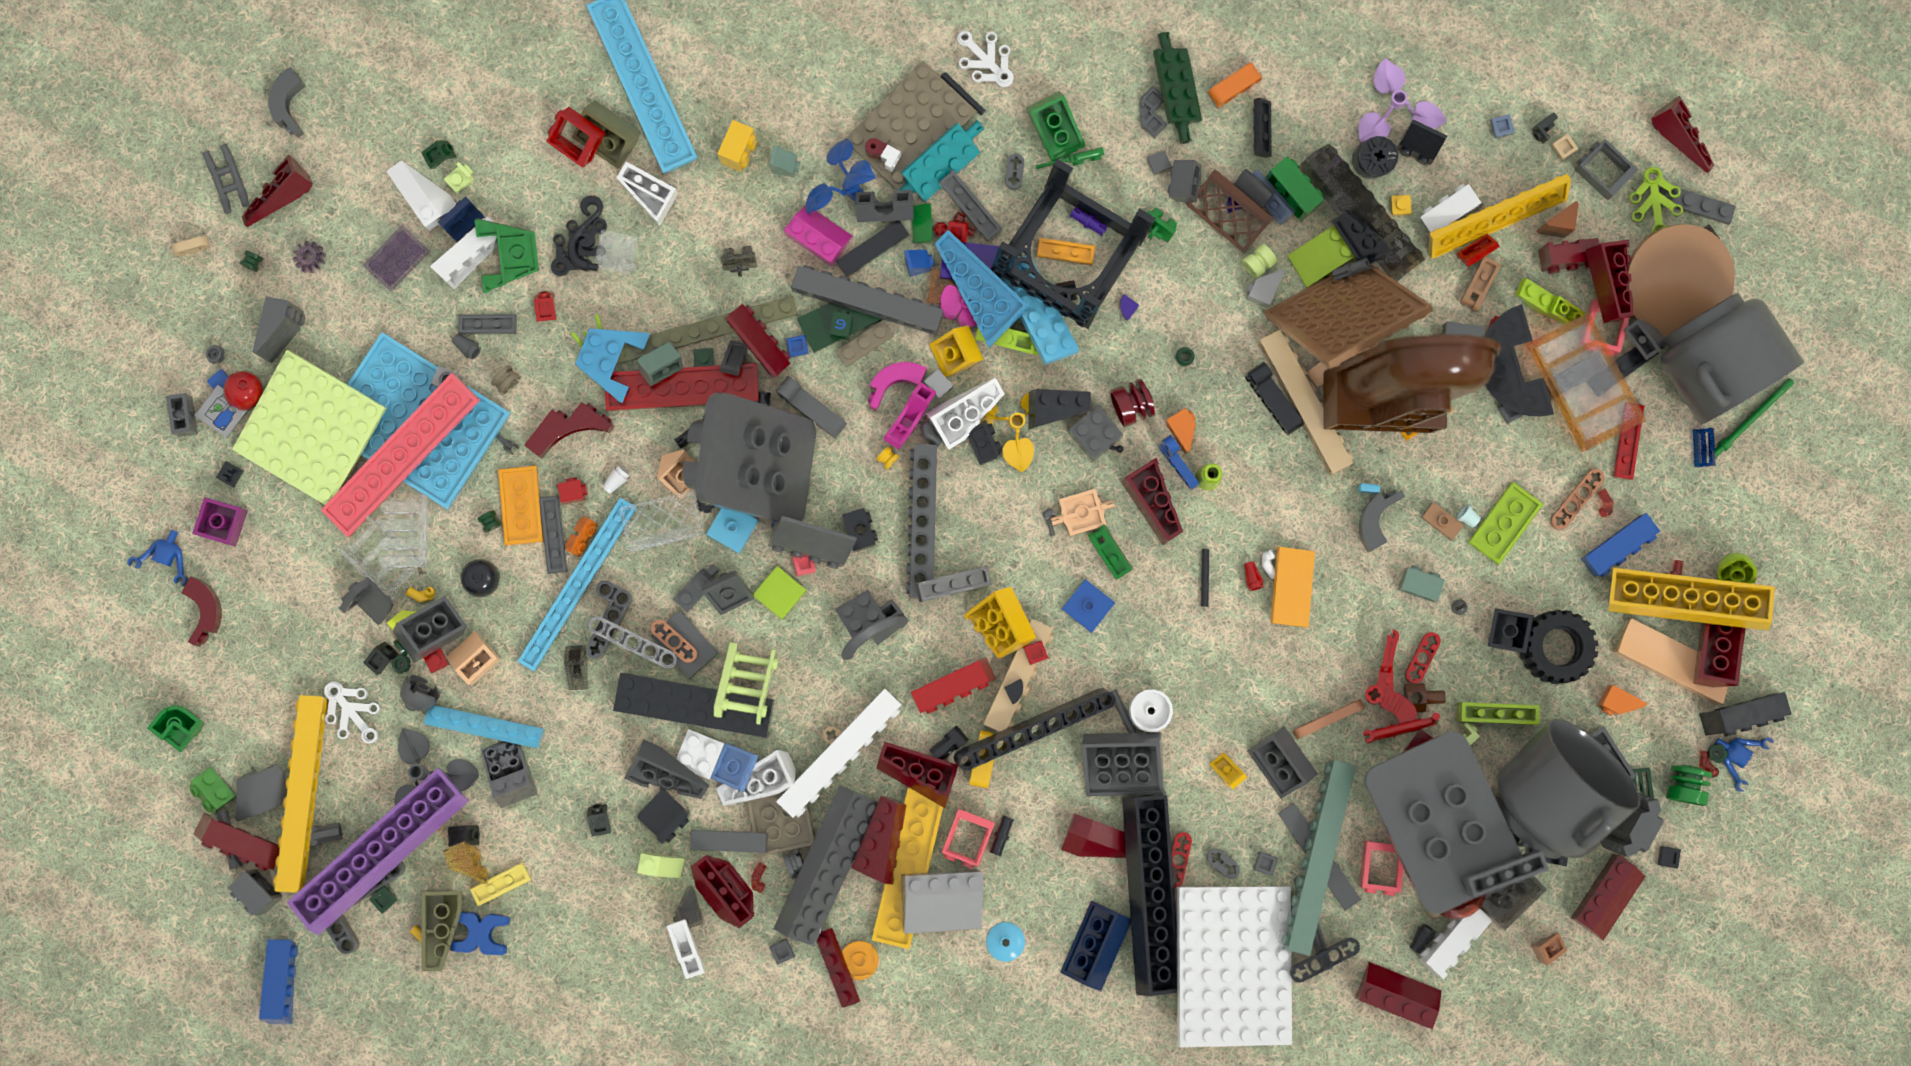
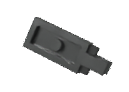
M712 564L706 571L704 569L699 571L673 600L688 613L704 596L701 586L715 580L713 576L719 569Z

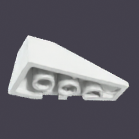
M994 377L938 405L927 412L926 415L949 450L969 436L971 430L1004 395V392Z

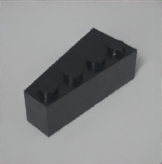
M1785 692L1774 693L1751 699L1750 701L1736 703L1732 706L1714 709L1715 711L1699 713L1705 736L1724 734V737L1735 735L1736 730L1739 729L1741 732L1752 730L1753 725H1757V727L1769 725L1768 721L1773 720V723L1785 720L1784 716L1792 714Z

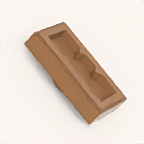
M1432 502L1421 517L1451 541L1454 540L1464 524L1434 502Z

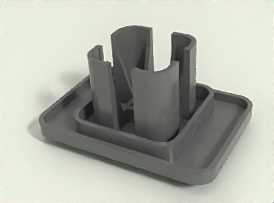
M713 393L707 400L704 420L694 421L689 428L687 442L700 443L698 462L684 461L683 481L688 488L694 490L696 498L701 503L775 522L781 516L802 521L806 511L816 440L815 425L812 420L732 394Z
M1458 732L1443 733L1371 767L1366 772L1364 777L1365 788L1412 887L1425 910L1441 914L1474 899V897L1469 896L1462 879L1463 876L1522 855L1467 739Z

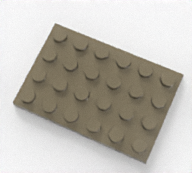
M922 61L846 138L852 142L853 150L864 160H867L871 167L898 191L905 184V178L900 172L955 123H959L963 128L977 111ZM876 138L901 152V157L892 172L885 169V162L878 158H870L867 155L865 144L869 139Z

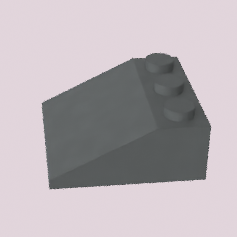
M266 296L252 353L267 362L273 363L298 333L300 327L304 325V311L290 301Z

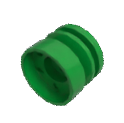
M1671 765L1670 771L1679 773V776L1669 775V779L1677 781V785H1668L1666 799L1707 806L1709 793L1701 790V786H1711V783L1702 779L1712 778L1713 773L1695 766Z

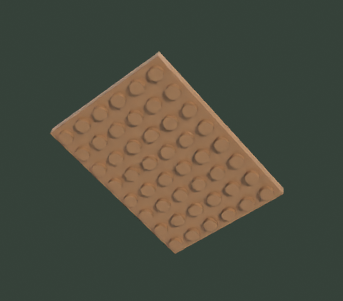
M1370 264V270L1357 273L1354 277L1349 276L1335 280L1331 274L1264 311V315L1270 322L1331 369L1339 366L1343 361L1357 356L1361 351L1375 346L1377 342L1391 337L1395 332L1409 327L1411 323L1425 318L1429 313L1433 312V308L1430 303Z

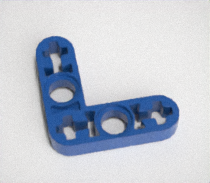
M1169 435L1161 441L1158 448L1171 466L1176 468L1175 471L1187 487L1192 490L1199 485V482L1177 454L1180 447L1176 440Z

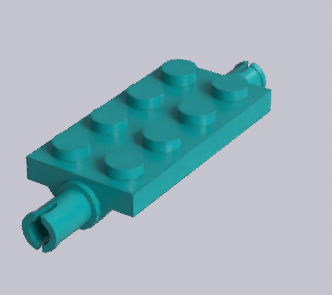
M976 120L969 128L963 130L959 123H955L900 172L905 178V184L898 191L913 190V193H916L922 201L926 202L941 188L939 182L953 170L957 174L981 153L972 139L984 130V127L981 126L982 124Z

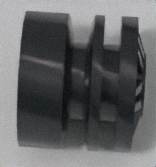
M1375 136L1361 142L1355 148L1352 155V164L1354 170L1360 176L1366 179H1376L1389 174L1395 168L1399 153L1392 140L1384 136ZM1378 153V156L1381 157V159L1377 160V157L1374 156V154Z

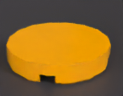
M856 940L849 943L842 951L852 979L864 980L876 971L879 956L876 949L870 943Z

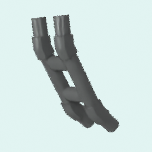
M227 143L220 145V149L228 164L227 166L217 169L209 150L202 152V155L219 194L224 213L230 214L232 210L227 193L237 190L242 206L248 207L250 204L234 157ZM231 172L234 183L223 186L220 176Z

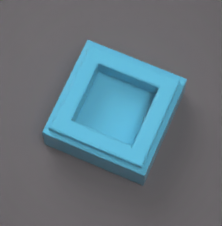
M1362 483L1358 486L1357 493L1377 495L1380 493V486Z

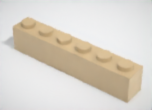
M1031 619L1030 625L1037 638L1027 645L1041 640L1044 647L1046 643L1050 645L1054 636L1051 633L1053 628ZM1023 647L1017 650L983 725L998 732L1013 726L1014 721H1011L1013 714L1018 715L1022 706L1019 703L1020 699L1015 704H1012L1004 687L1022 679V696L1026 697L1030 686L1027 684L1030 678L1034 680L1038 671L1035 668L1037 663L1029 664Z

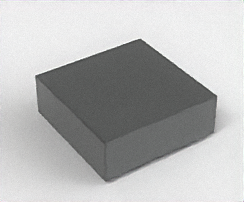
M1165 150L1147 156L1153 175L1171 169V164Z
M1259 851L1253 870L1272 876L1278 857Z
M788 939L769 947L777 965L795 957Z

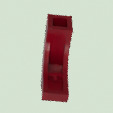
M191 576L181 594L195 601L199 607L200 620L188 643L200 647L201 644H205L208 640V632L217 634L222 620V608L215 591L202 580Z

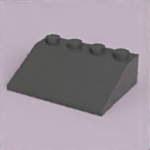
M781 516L773 525L768 546L778 553H783V551L790 552L792 557L801 558L804 556L809 558L810 562L820 564L821 561L827 563V566L830 568L838 569V567L845 565L857 537Z
M1161 732L1084 734L1082 754L1086 796L1164 795Z

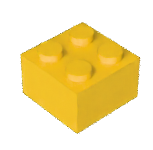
M732 120L717 153L721 164L742 172L743 167L747 168L750 162L748 156L751 151L756 149L758 143L754 128Z

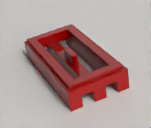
M1486 234L1456 253V255L1467 267H1470L1498 249L1499 243L1489 234Z

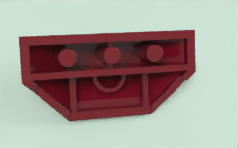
M705 855L691 866L696 889L721 920L741 928L754 917L753 892L730 862Z

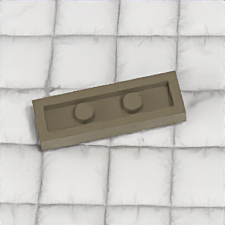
M882 320L838 349L836 353L847 368L894 337V335Z

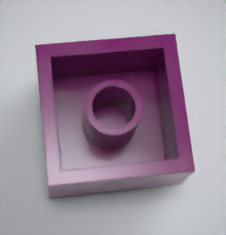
M204 497L192 534L236 547L248 510Z

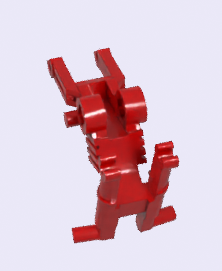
M1395 629L1393 630L1394 638L1391 635H1387L1378 682L1368 687L1365 694L1366 700L1370 704L1381 705L1380 708L1393 714L1398 719L1399 724H1390V726L1371 731L1365 730L1363 735L1370 736V738L1365 739L1366 744L1385 738H1396L1398 735L1435 726L1440 719L1439 713H1433L1432 717L1416 719L1417 711L1414 705L1403 695L1394 691L1393 661L1396 645L1399 641V632ZM1374 690H1377L1378 695L1381 696L1380 698L1377 697L1375 700H1372L1369 693H1373Z

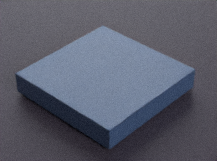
M725 742L711 779L744 792L758 756Z

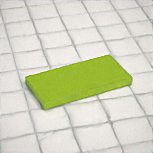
M1512 481L1467 543L1494 563L1500 565L1541 509L1543 503Z

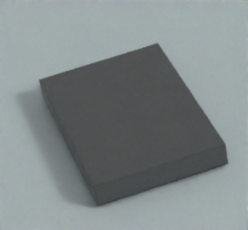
M679 610L666 623L695 647L698 652L697 659L692 663H686L676 655V665L690 679L711 661L718 652ZM662 625L656 633H663L665 636L662 639L665 640L666 636L672 633V631L669 630L667 633L663 629L664 625ZM653 634L651 635V637L659 644V646H662L670 650ZM672 636L669 639V644L672 647H676L680 643V639L677 636ZM684 642L683 646L680 649H678L677 652L679 653L680 650H682L686 654L684 657L685 659H687L688 657L692 659L693 650H686L684 648V646H686V643Z

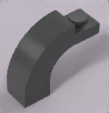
M289 67L277 77L271 87L269 110L273 120L280 128L284 126L290 135L295 134L299 138L304 132L291 117L289 107L292 98L306 86L293 69Z
M1395 490L1385 495L1386 499L1380 493L1372 498L1364 507L1359 520V534L1367 553L1387 543L1380 529V516L1385 508L1405 497L1402 490L1397 493Z

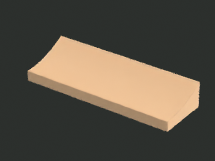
M1632 618L1628 620L1613 653L1717 705L1724 703L1728 687H1708L1693 683L1697 659L1696 650Z

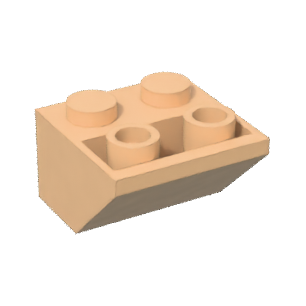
M476 631L446 656L454 670L468 685L476 683L501 660Z

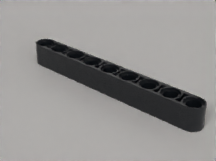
M1105 688L1096 689L959 749L954 754V762L963 770H971L1110 709L1115 704V696ZM1107 694L1106 701L1102 702V697ZM1090 702V707L1084 710V705ZM1073 710L1072 715L1067 717V712ZM1055 717L1054 724L1049 725L1050 719ZM1038 725L1037 731L1032 733L1033 726ZM1017 733H1021L1020 738L1018 740H1014V736ZM1003 740V745L1000 748H996L997 743ZM982 748H985V753L982 756H979V751ZM964 756H968V760L961 764V759Z

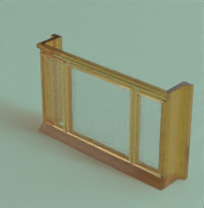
M1589 312L1526 344L1582 452L1646 421Z

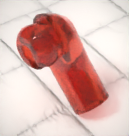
M1700 751L1699 768L1713 773L1712 778L1717 777L1719 769L1709 762V751Z

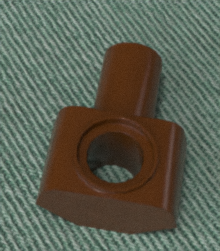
M1424 683L1404 685V697L1414 705L1417 712H1426L1427 704H1445L1446 702L1444 690L1426 691ZM1413 693L1419 695L1418 703L1412 701L1411 696Z

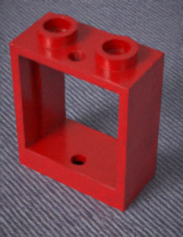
M571 107L559 110L555 115L554 119L556 121L554 125L548 130L549 136L546 142L583 168L592 162L606 133ZM567 121L589 136L583 151L561 135Z

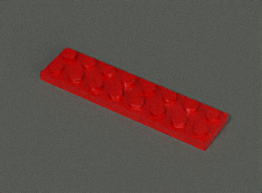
M757 363L743 364L739 376L720 372L721 365L685 367L653 386L649 385L639 370L613 372L610 379L629 388L623 403L618 402L611 394L605 391L606 411L706 405L708 398L713 393H728L758 402Z

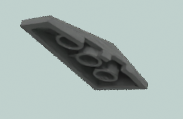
M644 739L624 779L642 787L648 788L649 784L660 786V790L673 789L680 795L702 799L709 787V784L662 747Z

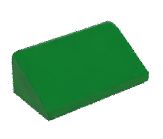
M931 203L914 205L913 243H932Z

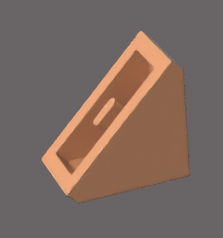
M1559 933L1532 944L1539 963L1544 965L1551 964L1567 951Z

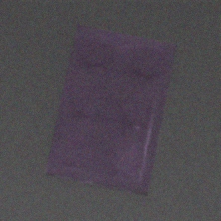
M401 225L363 264V267L392 292L431 251Z

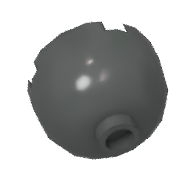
M411 675L410 678L406 676L400 688V697L408 710L413 712L427 711L440 698L441 693L439 689L435 686L433 690L425 683L429 681L420 676Z

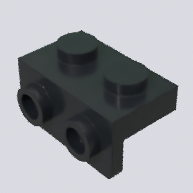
M986 420L975 426L968 436L980 465L1002 457L1000 452L1003 451L999 440L995 441L993 434H996L992 423L988 424Z

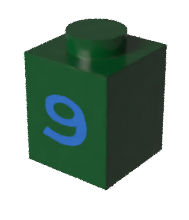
M833 311L829 333L831 338L849 340L853 316L849 314V311Z

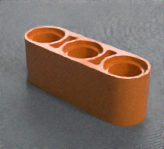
M1251 62L1216 84L1207 93L1215 105L1220 108L1223 106V103L1226 104L1239 96L1238 93L1242 94L1254 86L1253 83L1257 84L1263 77Z

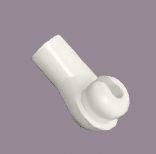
M1270 549L1262 554V568L1271 579H1274L1275 568L1272 565V560L1275 559L1276 553Z

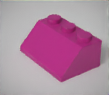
M806 205L794 215L784 229L785 236L831 267L853 238L851 234L819 212L813 211L808 214L806 212Z

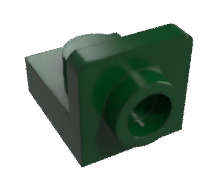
M437 140L421 152L430 169H435L445 160L456 157L454 148L448 141Z

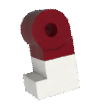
M876 138L869 139L865 144L867 155L870 158H878L885 162V169L892 172L901 157V152Z

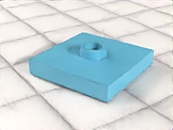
M721 508L706 535L740 554L759 520L747 514Z

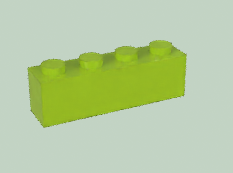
M1458 702L1457 722L1539 725L1540 705Z

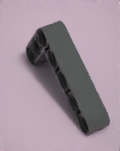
M401 861L398 864L399 871L397 874H394L391 870L382 878L380 885L376 884L350 908L402 876L406 870L405 863ZM342 914L326 931L337 949L343 954H349L358 949L359 940ZM336 923H340L342 926L340 933L335 931ZM347 939L352 942L350 950L345 947Z

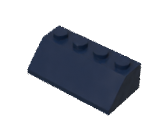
M1091 901L1060 973L1087 987L1102 991L1131 924V918Z

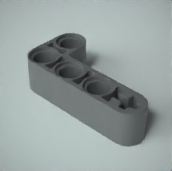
M787 376L777 388L776 393L778 396L785 399L796 410H800V413L815 422L817 426L836 439L847 425L842 418L806 392L791 377Z
M601 581L596 587V592L600 597L610 602L602 618L620 626L632 604L633 597L631 593L609 581ZM605 585H609L611 588L610 593L607 595H603L601 592L602 587ZM624 593L627 594V602L620 604L619 596ZM612 611L619 613V617L615 621H611L609 617ZM601 620L596 628V631H599L603 628V622ZM618 628L610 630L609 636L612 639L617 633ZM593 633L586 647L587 655L594 659L602 658L606 654L611 641ZM596 639L605 642L604 645L600 643L598 649L600 650L599 654H594V651L592 650L593 647H597L599 644V642H597Z

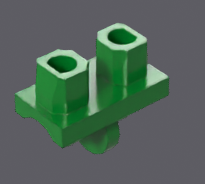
M1158 208L1148 211V214L1156 218L1149 231L1148 239L1151 240L1155 236L1159 240L1162 238L1168 243L1176 232L1177 222L1173 219H1168L1167 222H1164L1160 219L1163 213Z

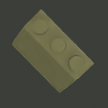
M595 100L583 108L581 115L606 133L596 154L619 169L635 147L641 131ZM576 127L572 138L585 146L589 136Z

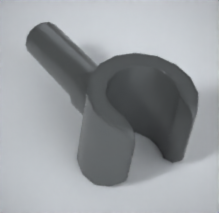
M499 434L496 435V438L504 445L503 449L506 452L514 455L511 452V448L516 447L519 449V446L514 442L505 440Z
M1050 508L1044 511L1043 517L1048 524L1050 536H1055L1050 518L1056 517L1053 509Z

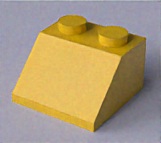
M968 325L954 328L929 344L939 368L946 378L973 367L984 360Z

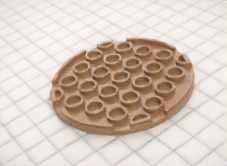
M1676 224L1653 232L1635 249L1628 266V274H1631L1632 279L1629 283V290L1632 291L1633 317L1635 320L1640 318L1657 328L1663 337H1666L1729 298L1734 290V266L1728 249L1712 232L1695 225Z

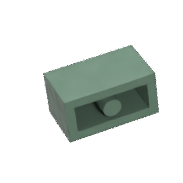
M670 342L637 359L638 370L650 386L683 369L682 358Z
M1411 565V568H1405L1398 590L1431 602H1438L1445 579L1440 578V574L1429 572L1428 574L1422 572V568Z

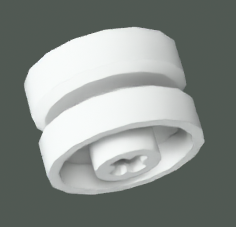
M1153 689L1136 694L1130 701L1128 713L1130 720L1137 729L1144 732H1157L1169 724L1173 715L1171 701L1163 692ZM1148 708H1154L1152 715L1148 713Z

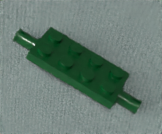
M1162 32L1157 35L1161 49L1153 51L1167 122L1168 124L1175 125V128L1178 130L1180 144H1185L1192 141L1188 125L1202 121V115L1188 48H1173L1169 36L1170 33Z

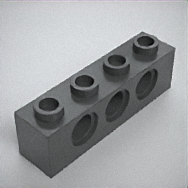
M1535 849L1465 875L1462 879L1468 895L1475 898L1548 871L1549 867L1543 851Z

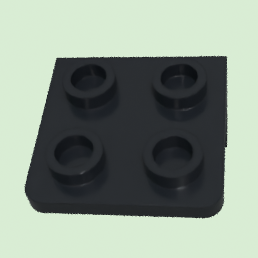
M661 790L637 817L657 836L656 839L661 844L665 842L669 844L676 836L675 831L679 827L683 829L690 821L688 818L691 814L666 790Z

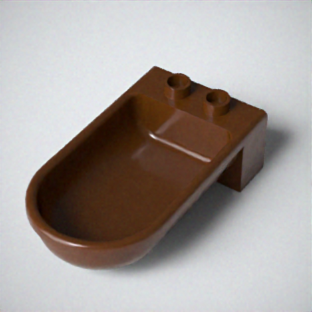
M1433 334L1409 336L1385 341L1353 358L1343 361L1337 367L1328 368L1323 373L1324 430L1435 433L1446 429L1447 413L1451 412V401L1481 389L1490 380L1494 371V357L1500 354V344L1491 338L1475 335Z

